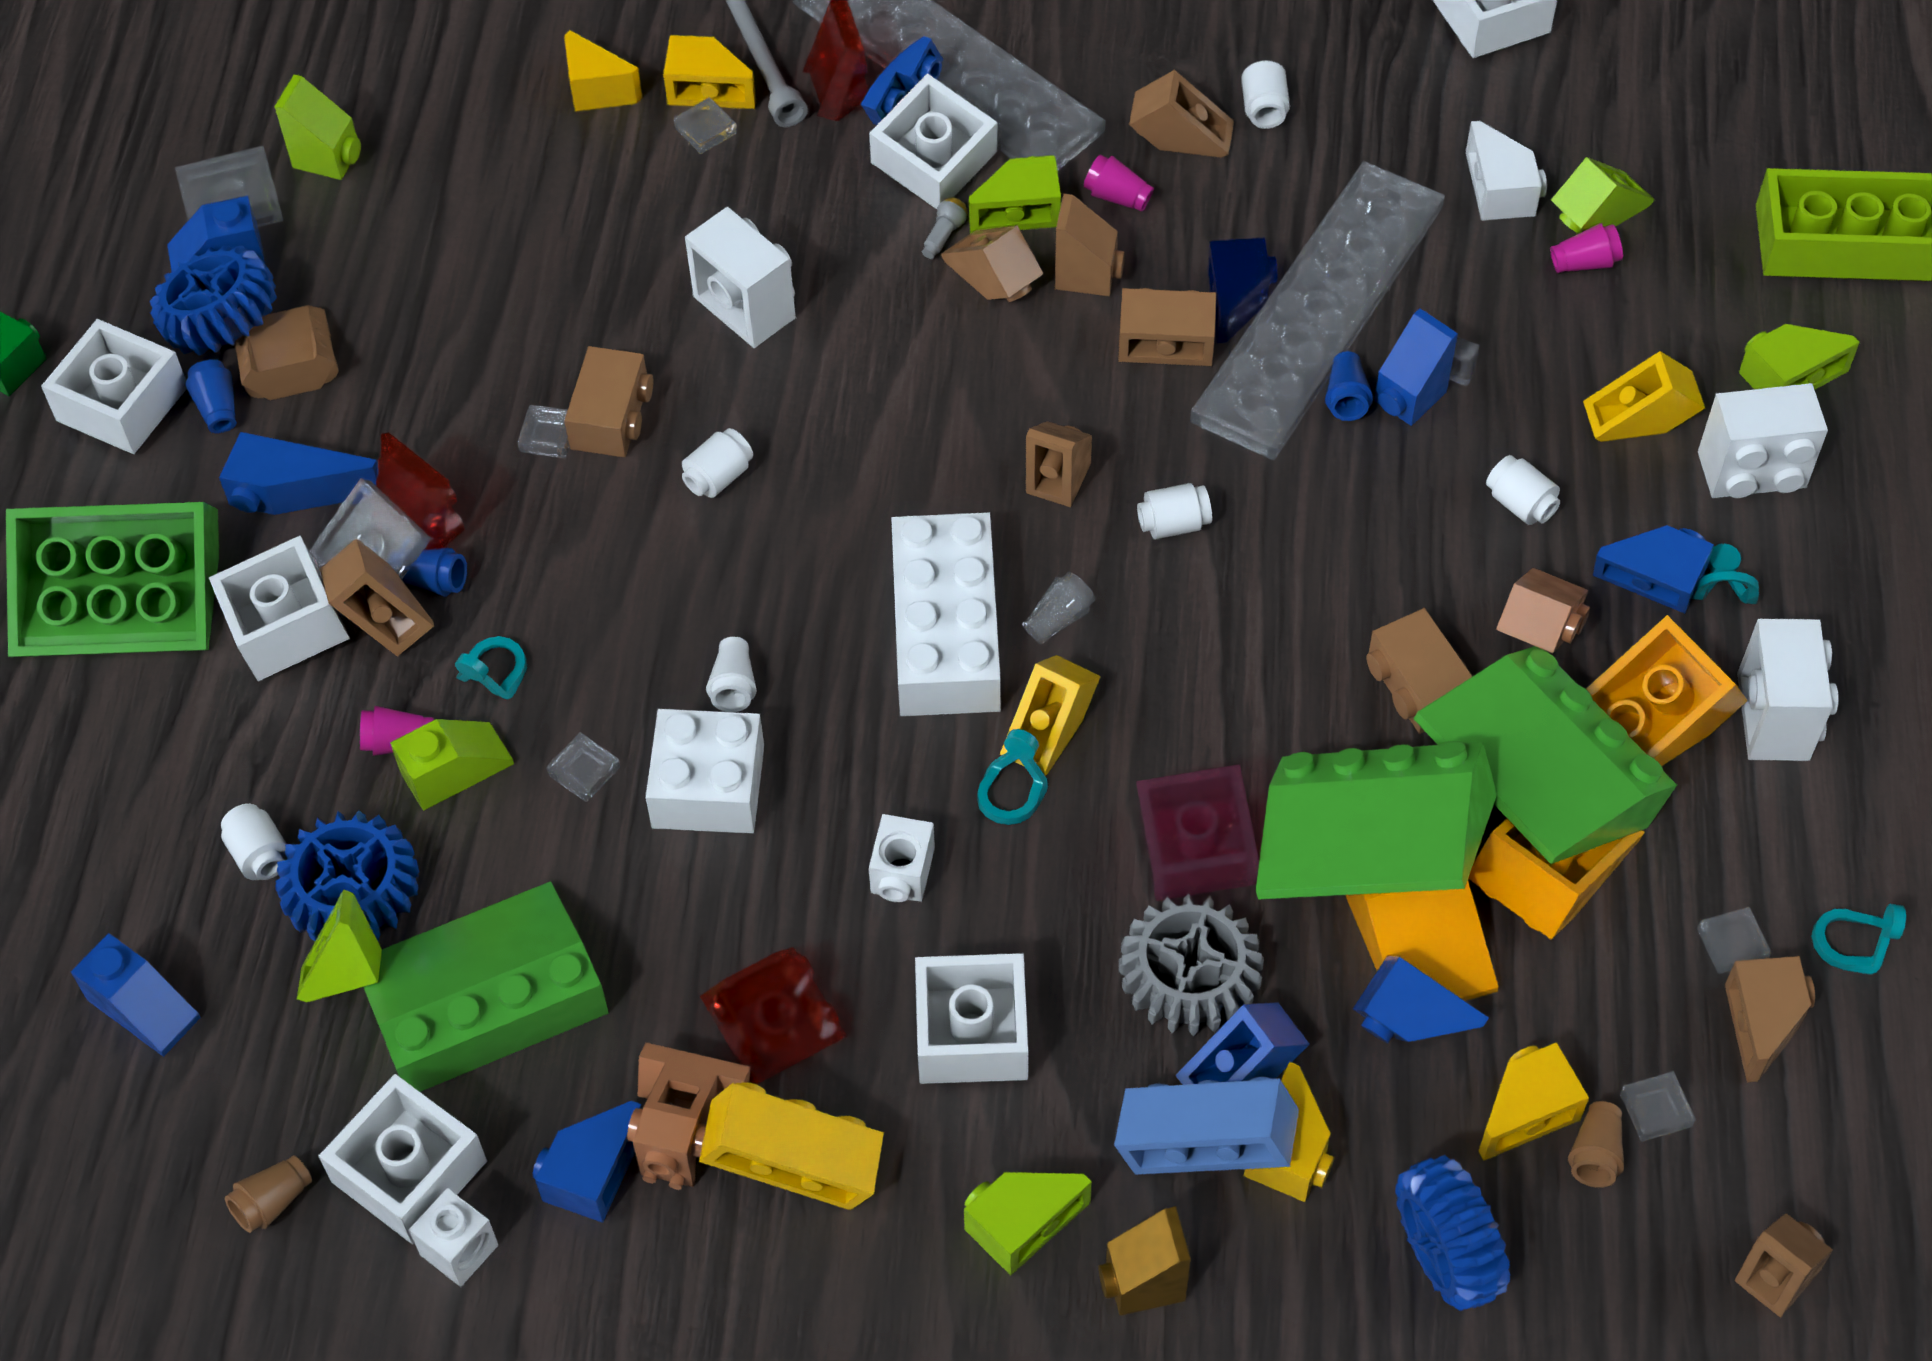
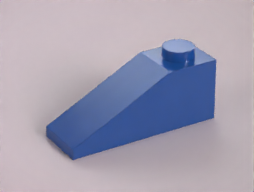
M240 432L219 476L230 506H234L243 512L253 513L258 511L273 515L381 496L385 488L376 459Z

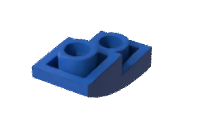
M923 36L901 52L885 68L868 90L860 105L873 124L878 125L927 73L936 80L938 79L942 69L943 58L931 38Z

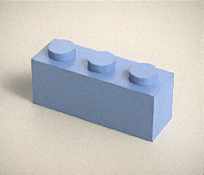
M1255 1077L1250 1081L1218 1082L1205 1080L1198 1084L1169 1086L1157 1083L1151 1084L1148 1087L1126 1088L1114 1146L1135 1175L1290 1167L1299 1108L1280 1079Z

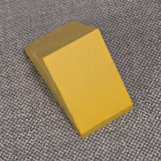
M571 30L564 35L575 112L637 104L642 99L638 67Z

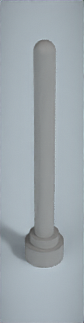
M726 0L771 92L768 107L774 121L781 127L797 125L805 118L808 111L801 93L786 85L745 0Z

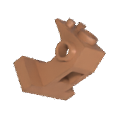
M645 1043L639 1055L638 1097L646 1098L647 1101L643 1109L635 1108L627 1132V1139L633 1142L640 1173L643 1175L642 1179L645 1182L655 1183L658 1178L670 1181L669 1186L673 1189L681 1190L683 1185L694 1187L696 1158H700L706 1129L705 1123L708 1119L711 1100L732 1083H749V1066Z

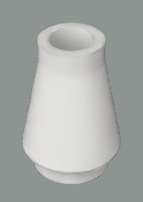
M727 637L720 642L719 653L706 686V692L711 698L712 704L721 711L739 712L746 709L757 692L749 658V645L744 639L739 637Z

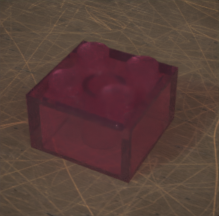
M1240 764L1136 781L1138 808L1155 901L1165 900L1167 896L1171 899L1184 897L1188 893L1196 895L1256 885L1259 858Z

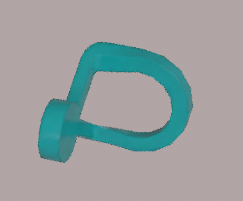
M1718 544L1713 547L1708 564L1709 569L1713 573L1703 576L1698 581L1697 590L1692 599L1704 600L1718 582L1728 581L1743 603L1757 604L1759 582L1751 575L1736 572L1741 562V555L1737 548L1729 544Z
M501 636L490 637L477 643L469 654H460L455 662V667L459 671L456 679L467 682L470 679L479 681L494 695L503 699H510L524 678L527 669L526 656L520 645L512 639ZM491 648H505L515 656L516 663L514 669L500 686L487 675L489 668L479 660L481 655Z
M1013 729L1009 732L1004 742L1008 752L995 759L989 765L977 793V802L981 812L988 819L1000 824H1018L1029 819L1039 807L1048 790L1047 778L1033 759L1038 750L1039 742L1031 733L1021 729ZM1019 759L1033 778L1028 801L1017 810H1000L989 801L988 791L1001 769Z
M1890 903L1885 910L1883 918L1848 909L1830 910L1824 913L1813 926L1811 935L1813 946L1819 956L1831 966L1857 973H1876L1882 966L1890 939L1898 940L1904 932L1906 909L1902 905ZM1834 921H1849L1873 925L1882 928L1873 956H1845L1833 950L1826 941V926Z

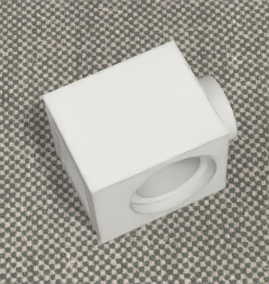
M882 814L869 865L871 893L879 894L882 898L893 902H904L906 900L922 902L935 849L934 823ZM897 859H907L911 861L910 864L905 866H895L890 864L891 862Z
M448 1188L409 1229L419 1254L460 1287L498 1247V1242L489 1220Z

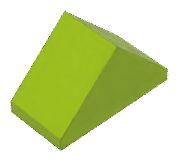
M347 890L342 891L301 968L297 993L298 1000L307 1003L378 983L382 949L354 893Z

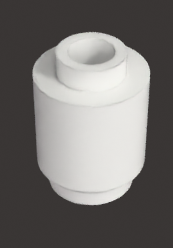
M1256 62L1248 66L1241 77L1245 113L1255 126L1259 128H1273L1285 120L1290 107L1286 72L1276 62Z
M728 428L723 433L716 432L682 461L684 471L682 479L694 494L698 496L704 494L707 497L714 498L748 468V461L753 458V451L746 439L734 429Z
M1512 455L1506 456L1493 468L1487 478L1486 485L1492 489V496L1527 525H1532L1537 521L1540 523L1546 522L1553 516L1560 505V500L1557 498L1560 492L1559 486L1523 458L1517 460Z
M1192 483L1147 491L1144 493V502L1137 504L1141 529L1143 532L1150 531L1154 540L1200 531L1202 525L1212 522L1211 503L1204 485L1194 487Z
M242 804L231 809L221 821V837L242 874L250 880H268L278 875L277 862L287 860L284 853L285 844L287 843L269 814L254 804Z

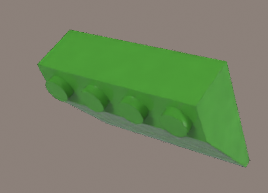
M205 502L6 509L8 657L209 650L215 592L209 577L217 574L219 561L217 508Z
M1536 646L1505 655L1418 711L1414 717L1417 724L1437 745L1448 741H1460L1462 743L1483 742L1497 792L1494 805L1550 864L1648 828L1677 786L1663 771L1660 763L1648 756L1628 736L1625 728L1612 720L1592 699L1591 694L1585 688L1578 685L1558 665L1553 655Z
M1448 741L1433 746L1411 747L1409 745H1396L1389 749L1364 751L1350 748L1337 753L1310 754L1308 752H1298L1290 756H1283L1269 785L1256 883L1258 899L1465 889L1497 796L1483 742L1462 743L1460 741Z
M551 881L382 949L378 983L364 986L399 1077L419 1092L609 1014L599 978L583 942Z

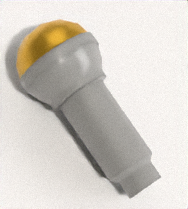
M953 197L946 198L940 202L937 207V222L924 242L925 247L922 250V254L925 257L933 259L941 251L951 232L966 222L968 211L965 203Z

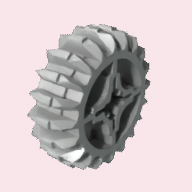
M1188 893L1184 897L1183 905L1176 906L1167 896L1162 903V912L1148 905L1144 911V921L1133 920L1129 930L1130 936H1125L1121 942V953L1123 955L1119 959L1118 968L1121 975L1125 976L1122 979L1123 991L1125 994H1134L1132 1005L1135 1011L1149 1008L1148 1020L1151 1025L1163 1017L1168 1019V1029L1171 1034L1178 1028L1179 1023L1188 1024V1030L1194 1036L1198 1033L1200 1023H1206L1215 1033L1220 1028V1017L1228 1021L1243 1004L1253 1003L1254 995L1252 992H1257L1260 989L1262 976L1259 972L1263 969L1264 959L1262 954L1257 952L1260 943L1257 934H1248L1249 923L1246 917L1232 921L1233 909L1230 904L1220 911H1216L1213 909L1214 901L1211 896L1203 902V906L1193 905L1194 900ZM1207 940L1219 946L1230 960L1224 958L1225 953L1212 949ZM1198 951L1196 966H1191L1188 976L1184 978L1186 962H1191L1194 952ZM1151 968L1158 970V975L1169 979L1174 984L1175 989L1163 984L1154 975ZM1204 989L1210 990V991L1203 992V993H1197L1198 991L1204 990Z

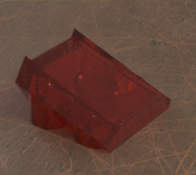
M831 0L829 2L802 71L810 73L821 106L817 116L837 122L853 109L862 107L860 104L868 92L865 81V74H867L865 49L847 0Z
M389 432L381 434L376 481L377 488L374 498L371 529L382 528L408 551L447 548L451 541L465 531L463 521L452 509V506L457 503V498L450 486V481Z
M794 947L777 951L725 978L700 995L701 1000L738 1063L750 1067L749 1082L758 1085L847 1037L839 1023V1017L830 1003L826 1002L814 982V970L808 959L797 953Z

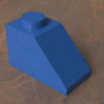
M244 196L202 205L167 244L172 273L179 268L178 263L188 262L192 259L193 254L197 256L205 254L210 247L218 251L223 245L227 244L232 248L243 245L247 251L254 250L256 255L261 257L265 263L260 231L249 197Z
M1419 308L1413 314L1379 371L1374 401L1380 404L1382 409L1388 414L1397 416L1412 426L1447 393L1458 333Z
M1666 525L1601 547L1596 557L1593 576L1685 614L1697 590L1698 581L1703 577L1707 569L1714 544L1707 542L1702 535L1693 530L1685 528L1678 530Z
M110 933L71 971L87 1001L163 1057L201 1018L199 1013L148 961Z
M1387 956L1353 1007L1354 1011L1365 1018L1361 1027L1387 1044L1392 1037L1397 1040L1411 1042L1480 1028L1489 1019V1017L1398 956Z
M1279 1003L1243 1004L1176 1074V1077L1182 1085L1198 1084L1205 1080L1235 1082L1250 1081L1255 1077L1276 1079L1287 1068L1289 1062H1293L1309 1043Z
M629 1101L558 1131L551 1147H544L539 1153L533 1169V1178L542 1201L603 1223L635 1154L633 1142L627 1139V1132L635 1108L642 1109V1105Z

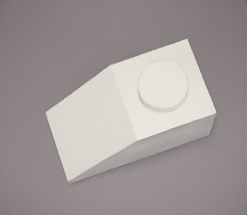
M1481 121L1471 122L1466 156L1481 221L1536 216L1539 197H1545L1547 183L1544 170H1538L1534 152Z

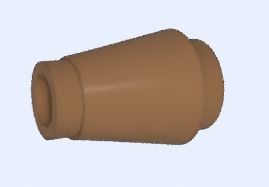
M1598 1101L1589 1106L1588 1113L1568 1155V1162L1572 1167L1573 1177L1582 1184L1591 1187H1607L1612 1185L1616 1181V1177L1624 1170L1622 1111L1612 1103Z
M291 1156L286 1161H281L234 1183L233 1191L225 1196V1202L232 1216L245 1231L251 1233L258 1227L266 1229L304 1188L312 1183V1178L301 1160L296 1156Z

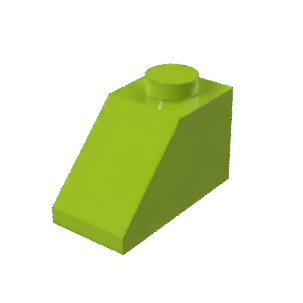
M294 74L274 106L292 167L342 180L349 166L355 164L358 160L361 150V142L357 138L352 117L304 77Z
M1055 155L1009 159L969 196L970 234L976 230L1016 225L1020 230L1057 227L1061 208V193Z
M1588 157L1582 161L1551 199L1563 211L1559 216L1561 221L1576 233H1581L1583 230H1587L1599 223H1602L1604 227L1612 224L1616 227L1648 208L1655 200L1626 172Z
M1784 324L1769 333L1765 331L1758 333L1747 343L1739 374L1753 389L1812 383L1815 390L1849 372L1860 342L1852 335Z
M435 719L390 742L400 773L423 811L514 765L511 755L490 722Z
M1004 1172L992 1184L989 1181L981 1183L966 1199V1207L964 1208L965 1231L1011 1276L1091 1203L1092 1181L1084 1174Z

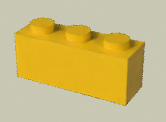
M746 1082L732 1083L711 1100L699 1162L852 1210L874 1195L884 1133L865 1127L866 1124L855 1117H835L817 1111L812 1103L804 1100H784L768 1095L764 1088L756 1084Z

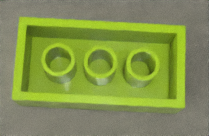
M1767 168L1756 202L1763 276L1932 281V173Z

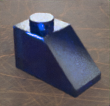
M1265 237L1209 241L1207 274L1210 292L1216 293L1215 329L1217 343L1228 342L1268 302L1269 284L1277 283L1276 257L1268 256Z

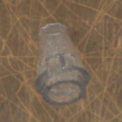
M1067 572L1062 578H1054L1030 616L1022 625L1034 640L1044 644L1051 636L1090 613L1089 606L1095 601V596L1083 580L1077 575Z

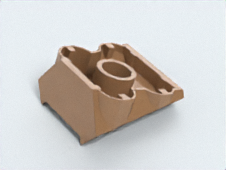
M307 305L262 316L263 324L253 327L249 331V337L242 336L235 340L241 384L245 387L246 393L255 398L274 400L321 389L323 384L332 381L339 372L331 344V335L325 310Z

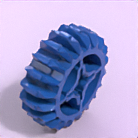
M227 244L223 245L218 251L210 247L205 254L200 256L193 254L192 259L188 262L178 263L179 268L176 271L164 275L166 282L154 288L157 295L153 296L150 300L153 308L150 312L154 319L153 323L164 340L169 342L173 349L179 348L184 354L194 351L197 355H202L208 349H212L216 353L223 345L229 343L234 346L235 340L242 336L249 337V331L253 327L263 324L262 316L268 315L273 311L271 304L277 299L274 291L276 288L273 281L274 277L262 258L258 257L254 250L247 251L243 245L232 248Z
M358 810L352 820L346 821L344 814L337 811L335 822L327 825L317 817L315 824L317 830L310 833L299 829L298 839L300 844H285L284 853L287 860L277 862V872L280 879L276 880L275 888L279 898H281L280 906L283 913L291 918V922L296 930H299L300 933L307 931L310 939L316 941L342 891L347 890L354 893L376 939L379 941L381 934L379 927L385 924L397 929L398 919L396 913H410L411 902L409 897L418 895L419 886L416 878L419 877L418 873L420 871L417 860L413 859L415 855L413 847L407 839L403 838L401 830L396 825L387 827L385 820L379 814L368 822L366 815ZM388 864L383 881L374 891L372 884L380 877L379 871ZM323 867V873L314 881L316 887L309 892L310 883L314 875Z
M1443 1155L1435 1159L1428 1158L1410 1166L1409 1170L1399 1174L1395 1193L1398 1197L1396 1206L1402 1216L1400 1222L1406 1230L1407 1241L1411 1244L1417 1260L1421 1264L1424 1273L1432 1282L1434 1291H1440L1443 1300L1459 1311L1471 1307H1481L1494 1301L1496 1296L1506 1292L1507 1284L1510 1283V1272L1508 1270L1510 1261L1504 1251L1506 1244L1498 1231L1499 1224L1495 1222L1490 1212V1205H1487L1483 1199L1481 1189L1472 1182L1470 1173L1463 1170L1457 1161Z

